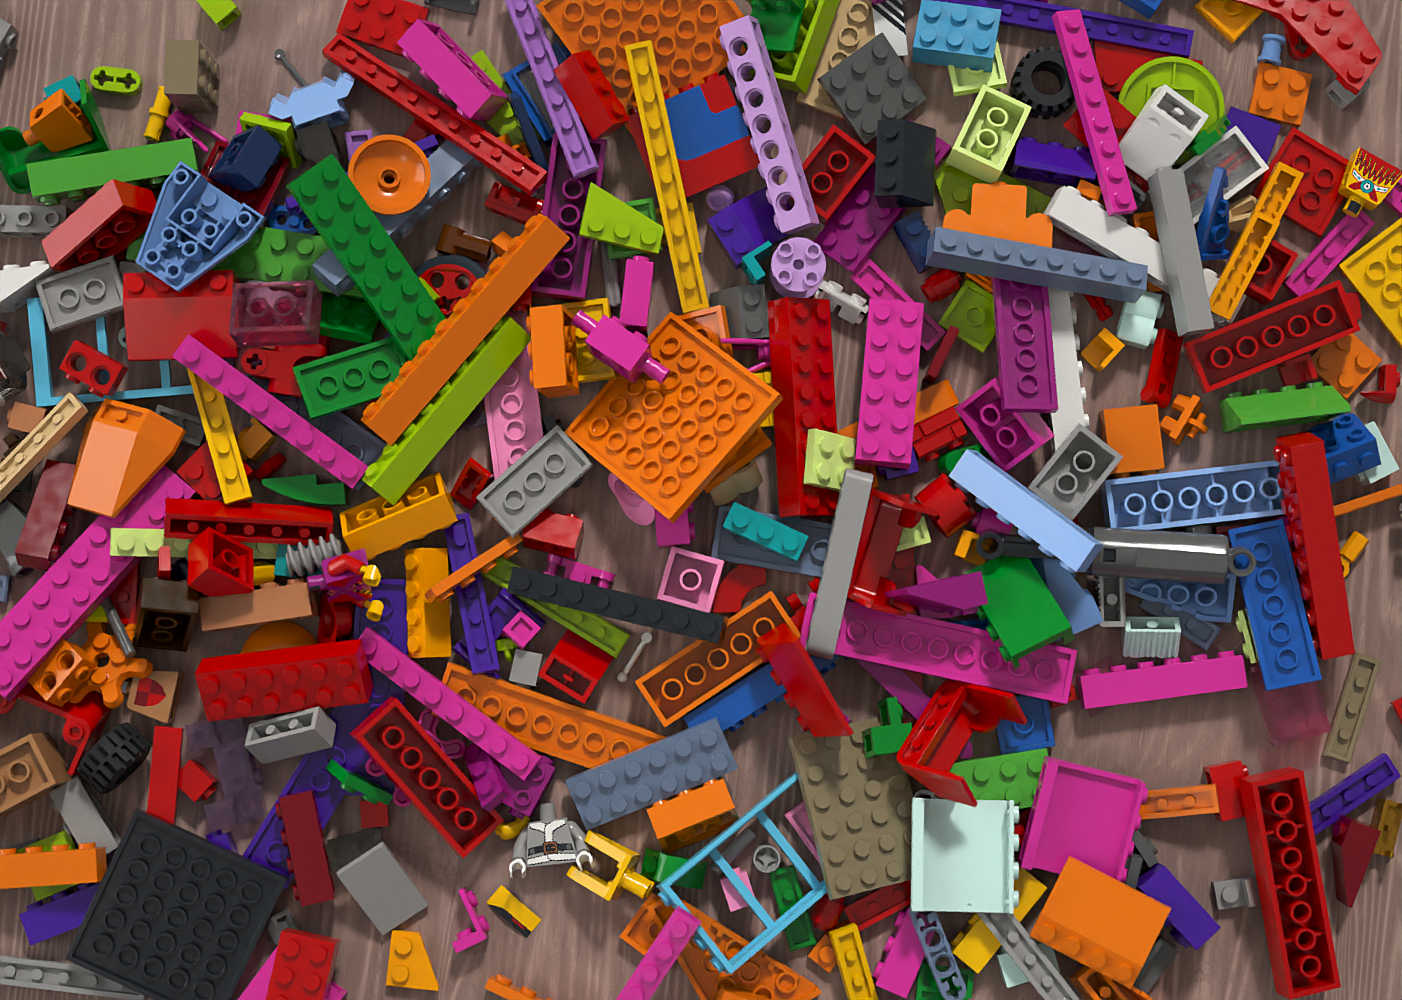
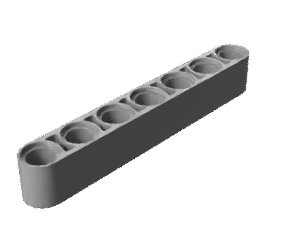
M849 468L845 469L805 646L808 655L829 660L833 658L873 481V474Z

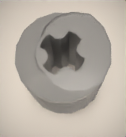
M330 534L328 543L320 536L317 546L312 539L308 540V548H305L301 542H298L297 551H294L291 545H287L286 561L291 578L294 579L295 571L300 577L305 576L306 569L310 574H315L316 566L322 571L321 562L324 559L345 554L341 540H337L333 534Z

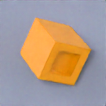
M1103 328L1084 348L1080 356L1095 370L1100 372L1125 345L1108 329Z
M965 529L961 530L952 556L979 566L984 564L986 559L979 555L976 548V540L979 534ZM986 538L982 542L983 548L989 551L994 540Z

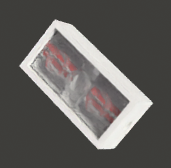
M1237 126L1226 132L1220 140L1203 154L1194 156L1179 168H1183L1194 225L1199 222V216L1203 211L1215 167H1222L1227 170L1228 187L1223 188L1224 199L1227 201L1269 169ZM1149 190V191L1147 192V195H1148L1147 198H1148V200H1149V201L1151 202V204H1152L1151 195H1150V190Z

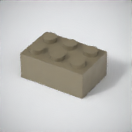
M166 40L164 94L185 114H214V106H218L219 102L218 90H215V80H219L220 77L219 64H216L214 58L199 40Z

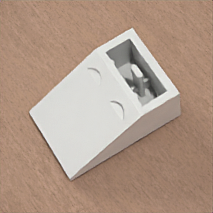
M1166 84L1156 88L1119 142L1124 165L1148 181L1147 179L1156 173V169L1173 165L1194 139L1209 115Z
M34 261L30 263L29 267L21 268L20 265L3 266V270H0V314L15 312L27 303V299L35 298L39 295L35 281L61 273V271L51 268L50 264H47L46 261Z

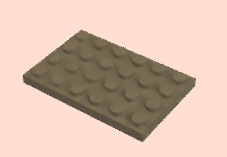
M880 717L849 723L854 732L850 736L814 737L810 732L788 738L829 900L911 880L913 793L908 774L902 769L897 760L898 751L883 757L868 759L865 757L862 731L870 727L881 726Z

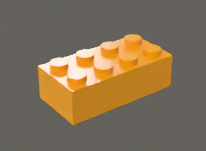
M439 471L414 481L394 506L382 496H379L339 513L343 538L350 552L365 548L367 561L374 559L378 554L387 550H396L402 544L413 539H422L432 531L446 529L458 521L452 497Z

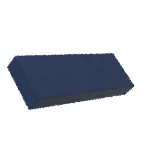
M516 91L507 94V99L525 145L532 156V162L548 171L547 162L521 96Z

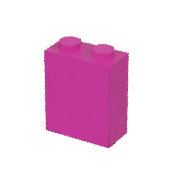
M633 256V260L627 259L620 320L626 324L625 329L631 333L637 331L648 335L655 268L654 262H649V258L643 256Z

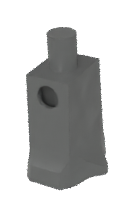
M6 499L2 503L0 502V551L5 556L12 575L15 578L22 579L35 570L34 568L19 566L15 556V549L28 514L16 502Z

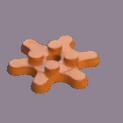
M88 622L86 625L88 639L81 648L95 661L97 666L92 671L90 677L74 692L69 702L78 703L89 692L98 691L103 696L105 706L111 709L117 708L124 700L121 690L123 682L130 677H148L153 671V665L148 659L136 658L135 656L126 658L116 635H109L107 633L105 622ZM129 624L125 627V630L132 643L133 624ZM109 657L110 660L106 666L98 667V658Z

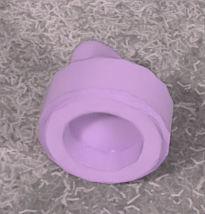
M723 185L712 186L706 197L707 205L716 212H720L732 205L734 201L733 192Z

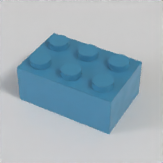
M921 0L913 43L912 62L947 67L948 65H953L954 68L965 69L967 67L971 70L978 71L981 69L984 70L983 72L992 73L1000 28L1001 10Z

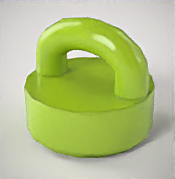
M509 638L496 640L495 642L496 652L504 651L505 659L512 663L515 648L519 647Z

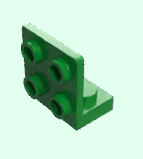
M746 0L752 8L751 16L759 21L767 51L793 53L806 2L804 0ZM747 43L744 44L746 50L748 49Z

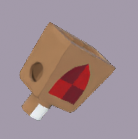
M152 671L146 678L133 677L132 680L126 679L122 684L121 690L123 695L129 696L127 708L163 723H173L185 672Z

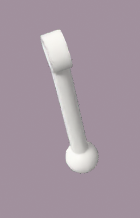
M650 633L642 635L640 645L623 672L617 675L619 682H625L628 679L627 674L643 648L652 641Z

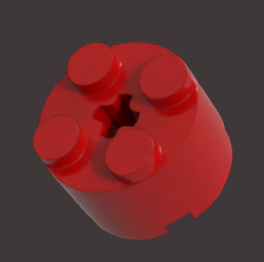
M942 473L921 490L914 499L919 504L939 511L938 516L927 515L944 537L949 538L976 517L977 513L969 503L965 504L968 500L965 494L958 487L956 489L952 488L953 483L945 473Z

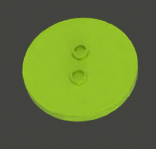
M1162 57L1142 65L1125 81L1117 99L1137 118L1156 88L1166 84L1209 115L1200 131L1206 130L1220 117L1225 115L1224 97L1217 80L1202 65L1183 57ZM1184 150L1173 165L1188 162L1194 156H1189Z

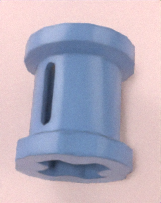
M1264 34L1262 36L1264 44L1261 56L1257 58V63L1264 62L1281 66L1280 54L1282 46L1286 44V38L1277 34Z

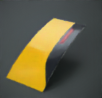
M503 885L487 901L496 912L526 938L542 921Z

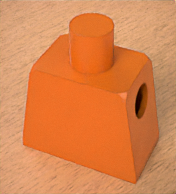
M62 88L31 110L30 129L23 132L24 140L29 146L32 147L43 142L51 152H58L93 140V128L88 117Z

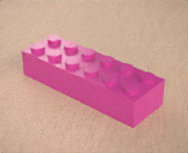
M882 299L869 300L855 465L909 469L924 303Z

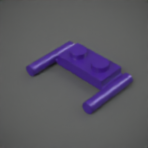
M506 588L499 593L488 607L494 642L500 637L503 628L520 610L541 628L546 622L515 595L506 593ZM464 635L452 650L470 664ZM496 672L485 673L496 678L501 677Z

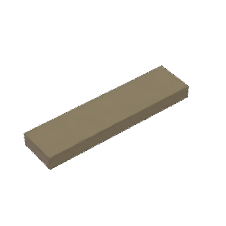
M1357 652L1352 654L1321 754L1322 756L1350 764L1382 660Z

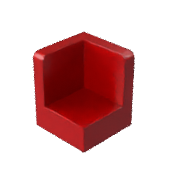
M1304 353L1276 364L1283 387L1297 385L1318 378L1310 353Z

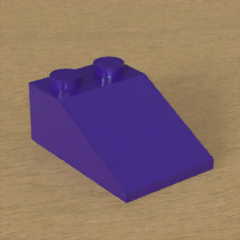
M767 186L735 202L707 220L708 228L736 270L741 268L742 257L767 241H770L772 247L791 236L781 233V230L779 231L774 223V215L776 214L773 205L769 203L766 196ZM787 202L786 206L787 209L790 211L792 208Z

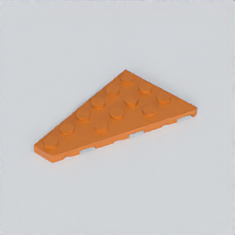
M660 897L646 905L661 931L675 909L672 905L667 907ZM678 897L689 912L701 921L700 926L727 960L731 959L750 943ZM693 933L677 957L678 962L701 1000H716L722 983L770 1000H811L821 994V990L816 984L761 949L732 974H725L723 971L719 973L717 968L715 969L711 964L712 956L706 949L702 951L692 938L695 936Z

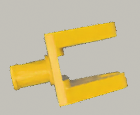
M589 830L584 841L619 861L617 864L619 871L615 879L607 881L585 869L580 871L576 865L571 866L566 875L608 901L619 899L623 889L636 894L641 899L648 898L656 882L635 872V866L641 855L599 833Z

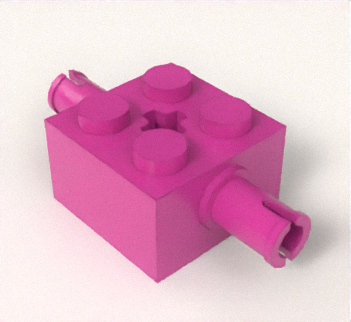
M580 310L573 318L571 324L589 335L585 343L590 354L635 384L642 372L656 380L659 384H663L669 376L671 370L652 359L651 347L648 344L649 340L637 331L633 334L625 329L626 324L617 317L613 316L610 319L603 315L600 321L597 322Z

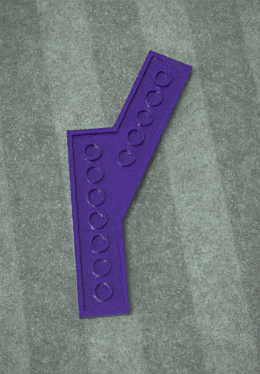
M381 578L378 586H371L372 599H369V601H381L384 605L383 614L380 620L375 622L367 618V608L361 609L355 605L353 640L358 639L366 627H370L408 656L406 580ZM369 663L373 689L368 703L333 708L329 715L330 719L336 724L333 746L305 754L280 796L314 789L322 830L344 795L363 796V793L357 790L352 794L340 787L342 782L326 769L331 759L337 761L343 768L351 772L355 771L384 787L392 795L396 788L385 774L373 777L367 773L366 762L370 757L349 734L389 697L397 698L405 706V690ZM274 804L242 856L288 876L284 886L287 889L295 874H290L288 869L287 857H291L289 846L284 847L281 831L285 830L283 819H278Z

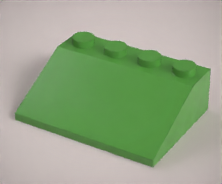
M1323 382L1306 384V389L1296 390V385L1284 386L1279 388L1280 392L1270 393L1269 389L1254 390L1253 395L1243 396L1242 392L1226 394V399L1219 401L1223 434L1329 421L1351 412L1350 404L1332 385L1323 386Z

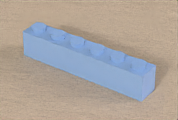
M966 449L949 477L956 481L954 484L964 493L968 494V492H971L977 497L975 501L986 509L991 507L997 512L996 517L1008 525L1010 523L1019 528L1017 531L1019 535L1029 541L1035 540L1040 544L1038 548L1050 557L1055 555L1061 560L1060 565L1071 573L1075 571L1086 572L1104 546L978 451Z

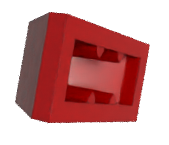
M470 458L450 495L466 508L472 510L478 503L476 497L495 481L494 475L473 458Z

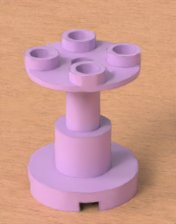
M801 237L791 238L780 243L772 257L770 283L782 298H810L819 290L826 270V259L821 247L817 243Z

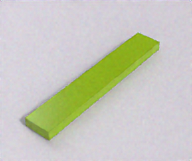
M502 557L496 561L498 565L486 574L481 571V575L507 589L513 566H520ZM517 596L615 658L618 657L631 636L599 615Z

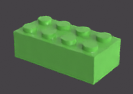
M1039 748L955 761L949 772L964 777L976 800H1014V806H1018L1019 809L1032 807L1044 756H1048L1047 748Z

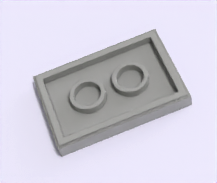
M113 255L35 281L52 333L124 310L123 281Z
M383 841L337 871L339 879L382 935L429 906L426 898Z

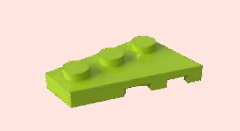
M591 182L578 236L657 255L664 227Z

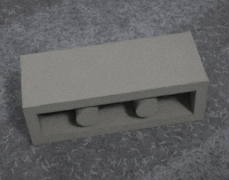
M320 707L249 724L245 747L262 764L331 748L333 746L336 724Z
M76 776L49 793L52 798L50 804L57 814L62 815L66 822L63 824L64 828L71 838L74 837L78 844L96 842V847L106 846V856L116 851L121 837L92 787L82 776Z

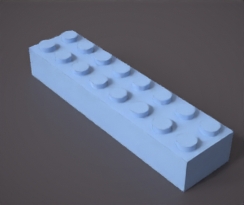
M1274 460L1104 480L1100 485L1105 527L1156 531L1284 516L1281 507V499H1284L1283 489H1280L1277 481V473L1280 472L1279 462Z

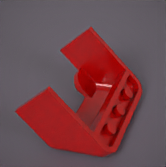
M871 488L847 598L873 610L906 617L907 611L894 606V600L885 598L884 592L896 590L895 583L888 579L903 527L912 529L920 522L922 513L938 516L939 511Z
M947 680L936 690L898 751L897 760L904 771L938 797L976 807L978 802L964 777L949 772L973 731L989 733L997 728L1002 719L1023 725L1026 724L1027 719L1012 693L976 684Z
M29 682L11 702L0 694V714L10 712L19 698L67 719L63 727V737L68 744L78 748L67 774L72 776L80 775L77 771L78 766L86 753L98 742L112 710L105 706L102 694L98 691H92L80 702L70 703L68 701L62 707L47 702Z

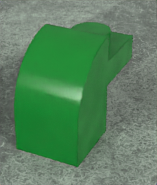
M889 697L877 702L881 726L870 727L862 731L866 759L887 756L900 750L910 734L912 723L901 724L903 711L901 705L898 704L897 697Z
M646 848L640 875L662 882L687 862L690 857L672 855ZM700 861L673 885L702 889L708 862Z

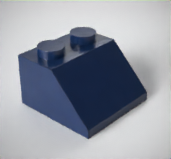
M259 125L254 126L232 137L208 175V178L243 192L254 188L258 189L267 179L265 175L267 170L272 168L279 160L280 156L278 153L283 145Z

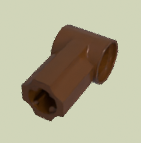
M443 224L435 250L444 255L465 256L471 260L486 264L491 253L492 243L490 240L467 234L465 230Z

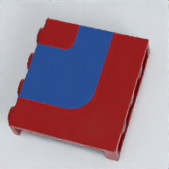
M718 72L704 77V83L694 87V84L690 83L679 88L680 94L671 98L668 93L664 94L686 198L758 167L760 163L758 154L752 149L750 134L725 74L719 76ZM637 106L628 110L630 120L627 121V124L655 187Z

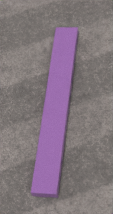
M505 0L574 179L576 180L599 171V166L579 115L553 71L559 65L534 1Z

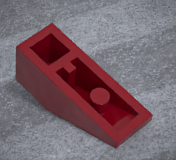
M1341 815L1339 821L1333 826V837L1331 839L1336 899L1352 908L1381 831L1368 823Z

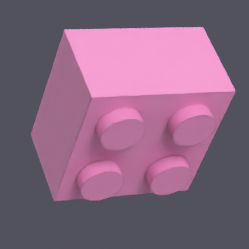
M672 546L657 600L711 613L725 561Z

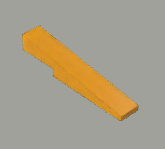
M1282 162L1275 164L1209 297L1211 312L1227 320L1231 319L1304 173Z

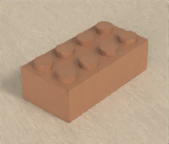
M303 578L287 580V585L282 586L281 583L276 584V582L260 584V589L255 590L254 588L251 593L215 597L206 595L204 598H199L202 631L206 632L260 626L275 621H294L320 617L318 593H310L307 579L304 580Z

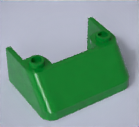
M85 79L80 80L81 104L78 107L89 119L93 128V140L58 152H51L43 142L32 147L29 146L24 140L23 133L18 128L4 127L0 129V171L13 192L18 194L31 192L26 164L112 151L101 112Z

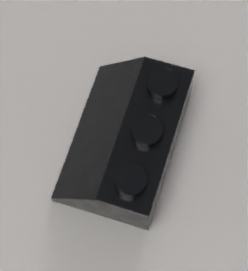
M906 119L878 120L874 196L880 208L934 206L936 129Z

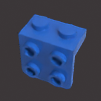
M1354 413L1341 415L1334 420L1306 430L1324 441L1330 485L1381 465L1376 438Z

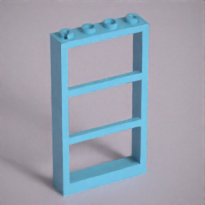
M40 298L27 299L36 405L37 407H53L65 396L54 397L47 319ZM106 316L95 319L98 350L109 356ZM233 358L223 359L234 367ZM170 360L160 361L162 388L115 392L114 396L104 395L103 398L95 394L76 396L83 404L100 403L105 398L123 401L194 395L192 385L172 387ZM103 370L100 376L101 383L105 385L110 380V374L107 370Z
M796 771L657 885V888L661 891L658 895L667 907L672 905L676 909L677 906H680L689 912L670 886L709 855L766 927L731 959L727 960L699 924L692 939L702 951L706 949L712 956L710 962L715 969L717 968L719 973L723 971L725 974H732L827 893L825 880L818 881L763 811L765 807L798 781ZM753 817L757 818L812 888L810 892L775 921L771 919L716 849Z

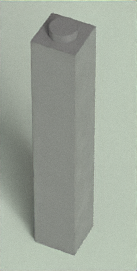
M1172 166L1156 169V173L1147 180L1178 337L1202 334L1213 329L1214 323L1183 168L1173 170Z

